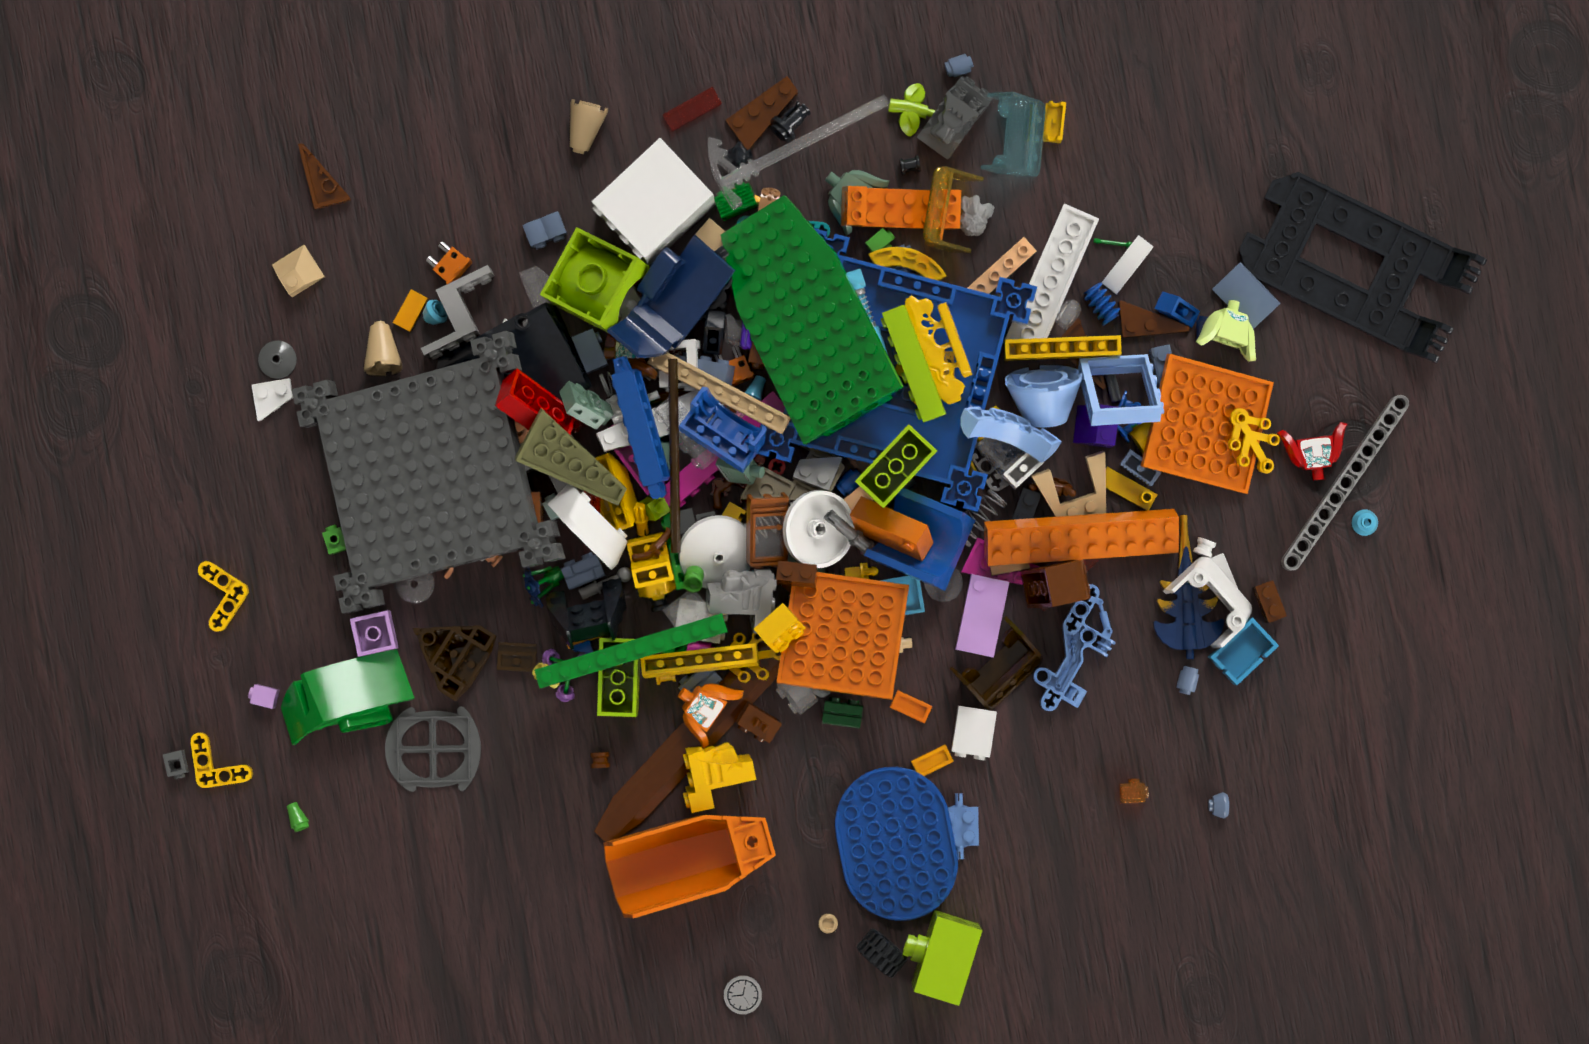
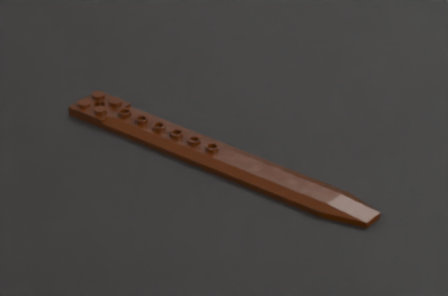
M764 641L759 642L757 645L758 652L772 650ZM774 657L759 659V666L767 669L769 672V677L766 680L759 679L750 668L742 667L740 669L747 671L751 676L747 683L740 682L738 676L731 671L719 683V685L728 688L744 690L741 699L727 700L728 703L706 732L709 740L707 747L714 746L736 722L737 716L747 701L753 704L777 678L779 660H776ZM761 671V672H760V677H761V678L765 677L766 672H765V671ZM746 673L742 674V680L747 679ZM684 721L613 796L594 830L605 842L619 838L642 823L690 771V769H686L683 754H686L685 748L698 747L701 744L686 727Z

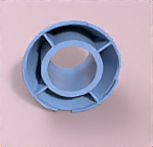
M1040 365V369L1030 371L1029 367L1011 372L1005 377V385L1021 416L1029 420L1031 426L1040 428L1054 427L1067 422L1082 381V373L1079 374L1078 369L1062 365Z

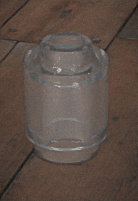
M1066 300L1057 313L1055 322L1060 327L1068 329L1082 312L1080 304L1075 300Z

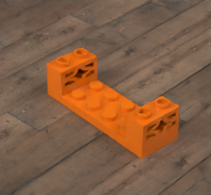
M867 186L842 187L841 226L960 229L961 190L867 188Z

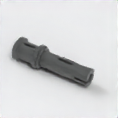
M833 510L825 514L824 519L848 538L849 544L857 547L863 556L867 548L871 549L874 547L872 540L865 538L863 532L853 529Z

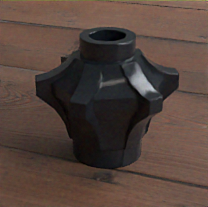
M741 141L737 142L733 148L723 152L725 166L735 167L741 172L748 166L747 163L752 161L751 150H747Z

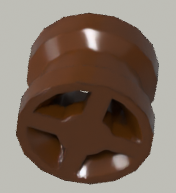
M609 752L590 753V757L593 760L591 768L610 767L608 762Z

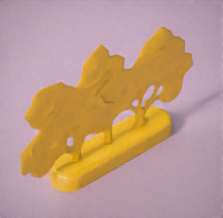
M911 295L905 300V306L940 398L948 405L961 401L960 395L963 393L965 385L954 377V369L959 367L964 378L971 376L972 371L946 302L938 305L941 320L938 322L930 316L933 311L932 301L927 298L917 300ZM923 314H927L928 318L923 317ZM922 320L930 321L929 324H933V327L923 326ZM936 329H945L949 339L948 343L943 345L936 344L934 340ZM952 347L957 362L948 363L944 361L945 349ZM897 364L895 370L902 377L901 373L904 370L902 365L898 366ZM949 370V374L944 375V371Z

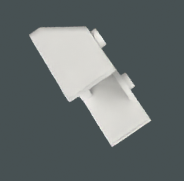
M567 484L548 503L549 507L612 570L618 564L628 541L625 538L627 535L620 528L616 530L589 503L591 499L584 492L580 494L572 485Z
M1203 556L1196 559L1163 592L1165 594L1174 593L1186 581L1197 588L1207 584L1231 612L1226 618L1228 629L1210 645L1212 648H1223L1244 628L1252 613V605L1210 557Z

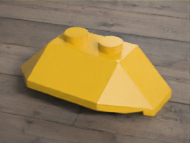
M610 453L596 457L627 488L619 505L593 495L598 512L616 530L619 528L624 530L634 526V506L637 499L627 469Z

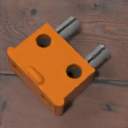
M441 242L443 246L439 244L438 247L446 252L444 257L437 262L429 256L430 260L426 259V261L434 267L432 270L442 277L446 284H449L462 276L472 264V260L464 257L453 246L450 248L444 242Z
M735 345L736 350L734 346L732 347L735 359L729 361V365L735 366L732 386L754 378V373L750 371L745 355H741L738 345ZM714 355V356H715V359H716V362H718V357H717V355ZM740 363L745 364L743 367L739 366Z

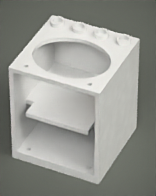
M661 138L650 146L592 201L594 205L592 209L606 221L605 223L619 235V238L632 249L633 253L648 266L664 248H670L715 206L713 193Z

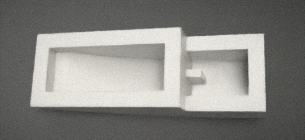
M1138 235L1102 281L1103 285L1117 295L1152 250L1153 246Z

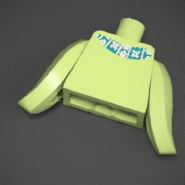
M1229 300L1227 308L1215 311L1206 319L1196 342L1202 346L1213 340L1239 348L1247 361H1256L1255 336L1249 322V317L1247 314L1238 312L1240 302Z

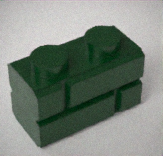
M829 697V701L825 700L822 723L860 729L863 705H859L860 701L848 700V703L840 702L841 698Z

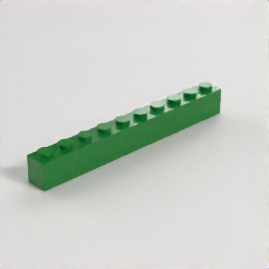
M721 613L538 668L534 671L539 688L541 689L727 633L728 630Z

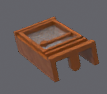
M781 492V497L763 494V498H753L751 494H747L746 561L752 568L760 569L769 565L771 567H778V561L788 562V550L783 539V522L788 511L789 497L785 492Z

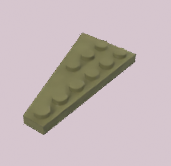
M540 408L514 458L515 461L615 505H619L627 488L550 415Z

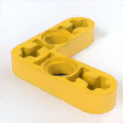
M204 561L198 567L199 575L226 593L209 620V626L213 631H223L247 597L249 589L245 583L214 563ZM210 565V570L212 572L216 573L217 570H219V573H217L215 577L209 573L205 575V570L203 569V567H208ZM221 575L228 577V583L225 586H221L218 583V578ZM242 586V591L244 593L243 595L239 594L236 597V599L239 600V602L237 603L234 599L229 598V596L231 595L232 597H234L237 593L235 588H240ZM228 601L234 605V609L229 613L224 610V604ZM219 611L222 614L229 616L227 619L225 617L222 618V627H214L216 624L214 620H219L222 616L218 614Z
M196 733L192 736L191 749L196 782L200 787L209 788L241 783L252 778L253 770L248 765L214 769L209 737L205 733ZM198 736L205 740L202 743V749L206 748L207 752L196 753V750H200V745L195 743ZM200 755H205L208 758L205 766L198 763ZM242 768L248 771L245 779H243V776H236V781H234V773L241 772ZM222 771H227L230 775L227 782L221 781L219 777ZM213 772H216L215 779L217 784H215V780L207 781V785H205V782H201L204 774L207 777L214 776Z

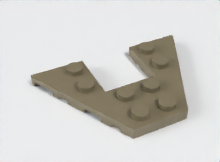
M801 446L810 451L806 459L836 457L831 453ZM840 463L829 492L833 491L845 469L842 463ZM765 468L763 478L756 477L752 485L747 484L740 499L747 500V494H751L753 498H763V494L781 497V492H785L789 497V501H795L804 493L820 489L797 480L792 482Z

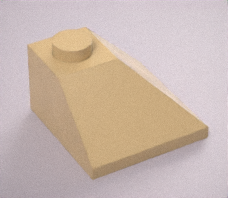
M305 245L272 264L279 280L292 297L325 277Z

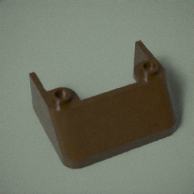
M1007 616L1003 619L1011 628L1003 634L1002 642L1005 646L981 669L977 671L971 667L965 669L960 674L953 666L950 668L963 685L988 710L1000 704L1043 661V656Z

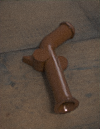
M713 480L717 486L713 492V508L715 510L722 509L721 493L724 490L730 492L734 482Z
M666 527L665 532L655 543L649 546L648 551L637 554L633 553L632 561L648 560L653 556L659 559V549L671 537V529Z

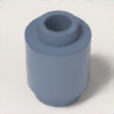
M966 54L948 59V62L944 63L948 77H957L969 73L971 68L974 67L971 57H967Z
M1187 666L1183 667L1176 688L1180 689L1179 693L1190 695L1191 692H1195L1199 678L1198 669Z

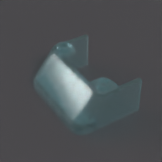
M1016 92L988 93V97L999 100L998 112L1002 117L1006 118L1003 155H997L994 158L992 165H981V169L997 174L1036 177L1040 172L1045 122L1044 103Z

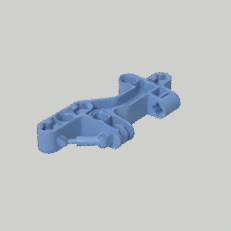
M1089 584L1090 589L1092 588L1093 594H1095L1094 597L1091 596L1087 600V602H1090V605L1084 601L1074 602L1062 622L1065 656L1057 671L1053 673L1041 667L1033 672V680L1045 688L1040 698V706L1046 711L1055 710L1061 699L1078 708L1087 691L1074 684L1072 680L1083 663V650L1089 647L1108 657L1107 651H1111V644L1115 645L1116 643L1110 639L1113 630L1107 611H1104L1103 600L1098 598L1100 594L1099 589L1093 584ZM1095 603L1099 605L1101 611L1099 615L1104 629L1102 633L1085 624V620ZM1079 604L1085 607L1083 615L1076 613L1075 608ZM1071 614L1076 618H1080V622L1076 620L1073 624L1076 627L1075 630L1068 631L1066 624L1071 623L1074 619L1070 617ZM1086 630L1092 633V639L1088 642L1082 637ZM1098 635L1102 639L1100 641H1097L1096 643L1098 645L1097 647H1094L1092 644L1096 641ZM1042 670L1047 674V678L1043 682L1037 679V673ZM1049 690L1059 695L1058 698L1056 696L1052 698L1053 706L1045 707L1046 703L1044 700L1050 699L1052 695L1048 694Z

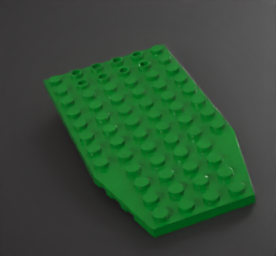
M783 195L720 234L722 244L729 253L726 257V262L735 270L732 275V289L737 311L746 329L750 332L751 339L803 444L807 445L822 435L827 437L891 400V394L904 387L853 285L849 281L837 253L825 242V239L818 234L811 223L804 218L787 196Z

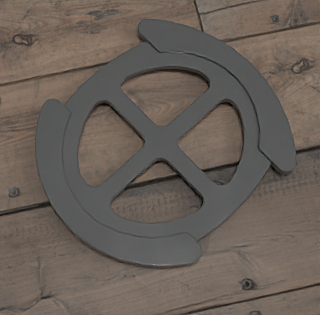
M463 706L458 707L457 714L446 711L416 712L413 707L407 708L394 720L388 731L385 742L386 762L396 781L408 791L414 792L417 786L435 788L458 784L459 790L464 791L472 782L481 758V740L477 726L470 713ZM424 720L429 722V744L427 746L402 745V737L411 726ZM442 720L454 725L462 733L464 744L438 745L436 742V722ZM439 752L464 753V761L455 772L443 778L437 776V754ZM428 753L430 756V776L423 778L412 773L404 765L402 754Z

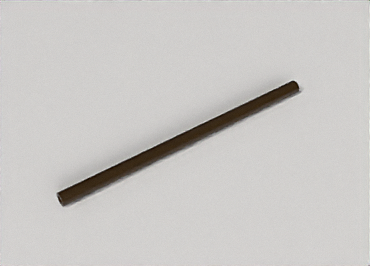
M668 359L671 553H681L678 359Z

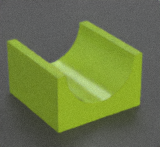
M576 227L540 295L558 308L607 332L608 328L618 323L620 307L627 292L636 281L646 275L650 266L638 257Z

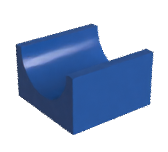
M902 488L895 496L894 511L928 525L934 542L923 561L879 542L873 548H867L864 556L881 565L945 591L976 520L964 512Z

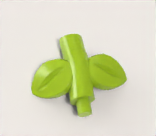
M919 83L913 84L905 90L904 100L891 98L888 112L902 113L898 121L899 126L910 137L918 130L920 118L932 117L935 112L933 109H928L927 105L922 104L925 100V91Z

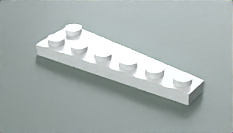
M698 390L678 397L679 425L689 413L690 403L698 394ZM669 402L652 409L660 438L669 435ZM714 414L711 415V417L708 419L707 423L710 422V420L713 418ZM623 422L596 433L604 452L630 446L628 432Z

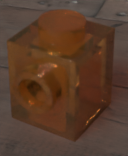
M1128 779V783H1120L1121 803L1146 802L1145 798L1149 797L1148 786H1145L1144 782H1140V779Z

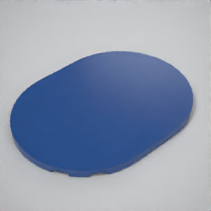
M903 767L874 769L855 780L843 794L835 817L836 838L845 881L850 892L869 912L889 920L905 921L927 915L947 898L953 888L958 871V854L950 813L942 793L928 778L916 771Z

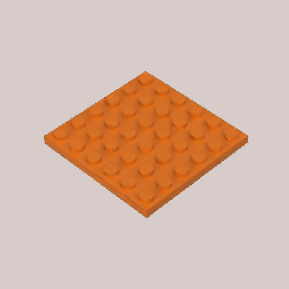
M1167 354L1159 386L1161 392L1160 401L1164 403V414H1161L1160 422H1151L1141 467L1248 494L1256 455L1250 446L1248 457L1250 458L1249 465L1243 467L1237 464V457L1240 455L1241 447L1237 451L1228 448V441L1231 439L1234 426L1230 421V415L1233 410L1242 408L1251 417L1266 418L1274 382L1177 355ZM1242 415L1239 416V421L1242 420ZM1248 424L1251 431L1262 433L1263 429L1259 428L1258 425ZM1241 430L1238 440L1242 446L1244 433ZM1235 441L1232 444L1233 448L1236 447ZM1243 457L1242 460H1241V463H1242V464L1245 463V458H1244V457Z
M818 572L816 588L792 586L788 608L806 629L803 630L804 633L798 639H793L789 643L788 648L781 652L777 683L892 700L909 585Z

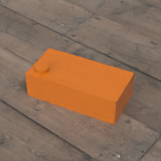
M860 497L850 513L855 530L863 532V536L917 560L923 561L934 543L928 525L890 508H882L878 503L865 497Z

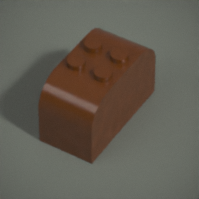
M1083 560L1061 562L1020 571L1027 608L1055 607L1091 598L1090 586L1086 576L1087 570Z

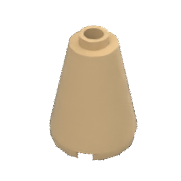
M571 99L570 147L573 148V152L584 154V151H589L608 113V108L605 107L603 111L600 110V105L580 101L579 104H576L575 99Z
M384 321L374 322V325L370 326L364 372L372 376H386V372L392 371V375L401 372L403 369L402 362L390 326L385 324Z

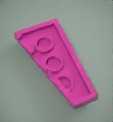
M977 538L961 573L1023 585L1020 571L991 576L990 566L987 565L984 558V540ZM1029 563L1030 569L1039 567L1033 563Z

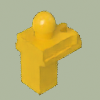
M860 563V567L845 568V576L869 579V575L875 576L879 570L874 566L868 568V563Z

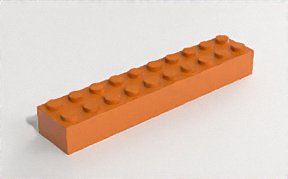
M1175 509L984 522V558L988 566L1179 553V516Z

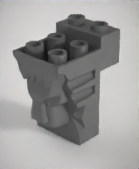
M962 76L943 98L944 101L939 104L938 109L933 113L917 138L948 160L993 100L990 97V92L984 88L979 89L971 78H964Z

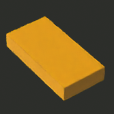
M411 289L393 323L411 332L428 298Z
M946 744L911 761L915 771L923 776L954 762Z

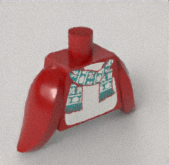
M1340 422L1333 434L1328 436L1294 440L1284 430L1277 432V434L1281 438L1292 463L1302 468V470L1311 469L1313 480L1324 479L1323 468L1332 467V463H1335L1340 457L1347 423Z

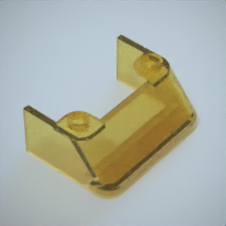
M947 166L937 167L934 170L923 230L924 242L929 247L951 253H971L970 248L942 241L952 180L956 179L963 182L983 181L984 177Z

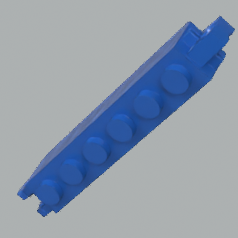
M627 356L613 359L615 374L611 375L613 379L612 386L617 393V403L622 411V420L628 432V442L632 446L634 462L638 467L639 480L643 487H648L652 499L664 498L667 493L664 481L669 480L670 472L641 371L632 369Z

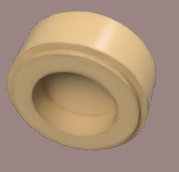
M824 914L820 917L819 928L822 932L832 933L837 929L838 921L834 915Z

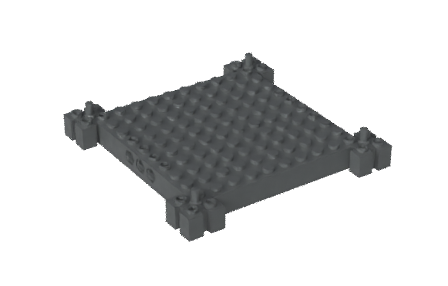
M504 331L493 334V341L488 337L470 340L473 355L480 357L478 359L338 396L336 383L331 380L313 383V387L305 385L292 389L294 403L301 405L302 409L297 411L300 427L310 428L319 426L351 572L333 576L336 590L343 591L344 597L339 598L342 614H350L362 611L364 608L385 605L383 592L376 589V587L522 549L524 551L519 552L522 567L525 568L544 564L543 559L544 562L565 559L562 543H556L555 537L560 536L557 521L548 520L538 523L525 465L514 459L520 449L515 421L495 406L502 381L505 379L504 373L510 374L517 368L520 371L522 370L519 355L512 354L511 350L517 348L514 333Z

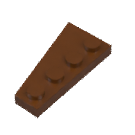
M786 76L725 121L739 141L742 142L743 146L747 150L751 149L754 143L771 125L770 120L774 116H778L797 95L798 90L788 76Z

